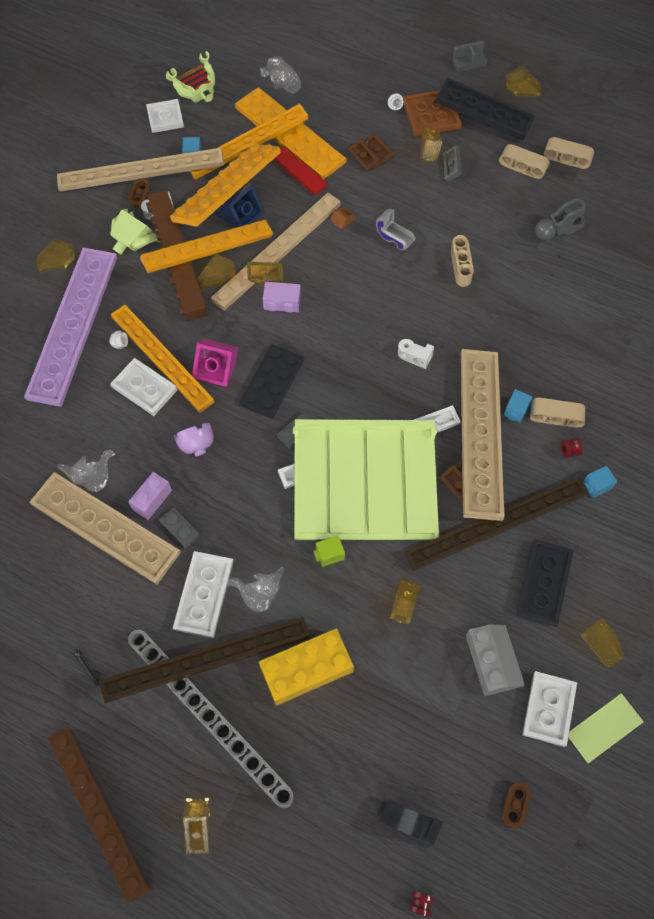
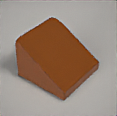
M346 207L335 209L330 220L340 229H343L354 221L356 216Z

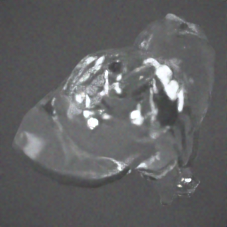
M280 56L269 58L267 67L260 68L262 77L270 74V79L275 84L273 86L274 89L284 88L287 92L294 94L301 88L299 76L293 67Z
M105 450L98 462H88L86 464V457L83 456L73 467L58 464L57 468L64 472L74 484L84 486L91 492H97L103 489L108 481L107 461L108 458L116 453L112 450Z
M282 566L270 575L255 574L253 577L258 581L244 584L238 578H231L226 582V586L237 587L244 603L251 610L263 612L269 608L271 599L279 591L285 567Z

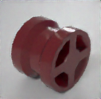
M578 437L572 438V440L565 439L561 441L563 456L570 458L572 455H582V443Z
M413 891V903L409 905L408 910L431 918L432 912L430 909L431 905L435 902V898Z

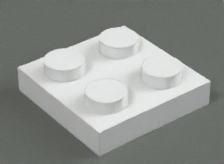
M178 99L146 104L152 133L184 128Z

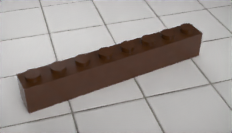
M165 190L147 195L149 202L146 203L148 213L152 212L153 214L150 218L153 227H157L158 230L155 231L157 241L162 243L159 246L160 249L184 243L179 224L172 222L170 215L174 213L168 191ZM191 261L166 268L172 274L169 275L171 285H175L177 289L174 290L176 300L181 302V305H179L181 316L185 315L186 321L207 316L204 300Z
M66 726L47 739L127 903L134 902L151 891L152 887L74 731Z

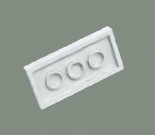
M194 551L174 621V631L214 639L234 562L233 559Z

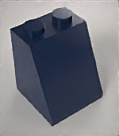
M246 183L213 213L234 228L253 223L265 211L253 184Z

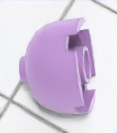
M210 423L201 424L202 428L194 426L174 435L179 449L187 454H195V457L205 454V449L211 446L214 438Z

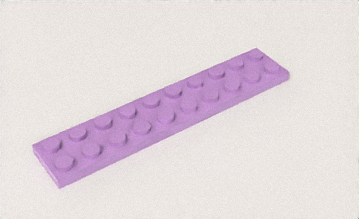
M82 248L24 397L26 400L62 407L116 263V253Z

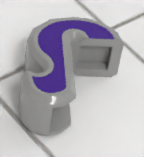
M387 209L376 220L377 231L384 240L396 243L397 249L404 251L415 241V235L412 231L394 222V210Z

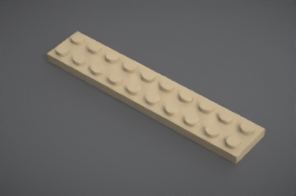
M462 349L460 355L463 517L503 521L504 494L498 352Z

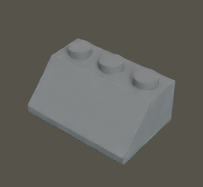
M486 625L469 629L466 638L484 696L524 687V680L506 625Z

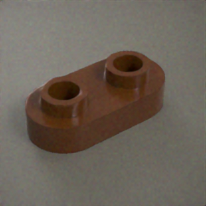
M139 178L134 181L128 196L129 204L132 208H141L142 202L148 199L147 195L151 191V186L147 179Z
M522 782L512 784L507 791L501 818L503 823L509 828L520 827L526 818L531 791ZM516 790L522 793L521 799L515 797ZM510 812L516 815L515 821L509 819Z

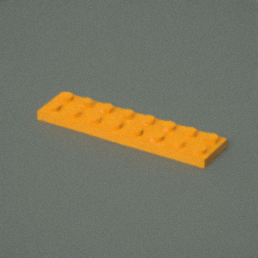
M259 87L235 103V108L256 126L287 111ZM303 123L272 138L281 147H286L323 180L346 163V158Z
M251 144L250 148L241 153L236 160L230 162L229 166L221 170L215 178L209 180L208 184L199 189L194 196L188 198L186 203L178 207L170 215L172 222L196 227L200 225L281 153L279 146Z

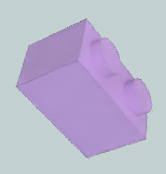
M265 282L263 293L264 310L286 311L289 313L299 312L300 284Z
M152 472L129 500L132 510L146 520H149L171 493L172 489L169 482Z

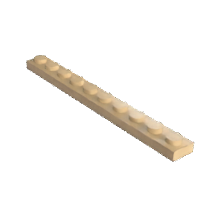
M221 148L59 173L57 174L58 189L61 192L139 178L224 166Z
M330 193L324 195L211 297L212 302L225 311L340 206L341 201Z

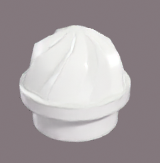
M397 93L390 95L388 98L389 108L392 110L401 109L403 97Z
M116 331L109 338L112 347L122 349L128 344V336L125 332Z

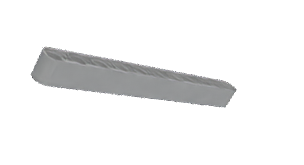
M134 630L129 635L128 641L130 646L147 665L169 659L144 631ZM143 637L144 642L141 645H135V641ZM158 652L156 659L148 660L150 653ZM188 678L166 684L278 807L288 808L291 806L294 796L290 787ZM181 681L186 682L183 690H176L177 683ZM195 696L200 697L198 705H190L191 698ZM207 712L215 714L212 721H204V715ZM222 727L229 728V734L223 738L219 737V730ZM236 743L244 744V750L241 753L236 754L233 752V746ZM251 759L259 760V766L255 770H250L247 767ZM272 775L274 783L271 786H264L262 784L264 776ZM281 791H287L290 794V798L286 803H280L277 799Z

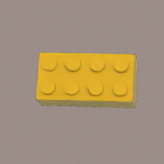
M337 628L259 661L260 668L276 706L353 673L354 670L352 661Z

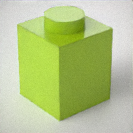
M338 535L316 543V550L313 553L316 561L321 562L322 567L345 560V551Z

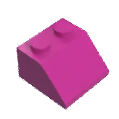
M205 338L199 341L196 346L192 372L193 378L227 387L236 364L238 347Z

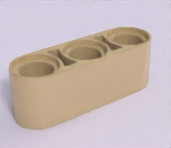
M553 137L547 142L544 156L555 162L587 169L591 165L594 150L586 145Z
M508 144L499 158L501 165L536 179H541L550 164L546 157L512 144Z
M457 235L453 238L451 246L453 269L456 283L461 287H466L471 283L474 269L468 239L463 235Z
M534 398L531 400L530 419L540 423L575 428L582 427L585 424V405L546 398Z

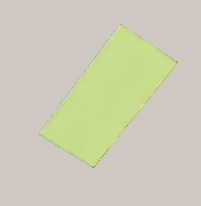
M621 693L569 731L568 737L586 762L590 763L644 721Z

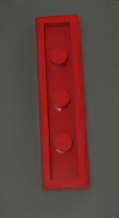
M280 147L281 153L273 159L314 196L327 188V183L286 147Z

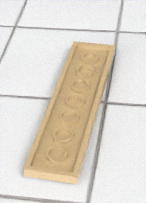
M55 472L30 501L32 506L156 585H158L181 553L179 549Z

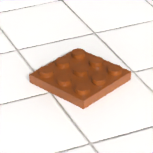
M440 90L403 96V106L414 137L461 129L462 123L458 113L435 103Z

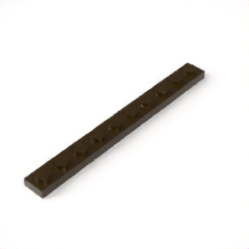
M577 477L505 508L503 521L479 519L405 551V556L412 570L416 571L587 496L589 492L580 477Z
M301 617L99 680V685L104 703L309 639L310 633L304 618Z

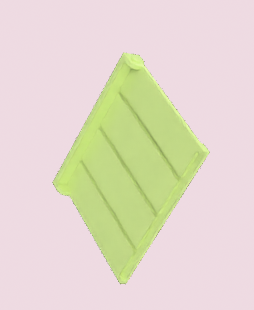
M295 419V426H293V434H295L294 540H325L337 535L340 540H433L439 537L434 444L435 435L437 434L435 420Z

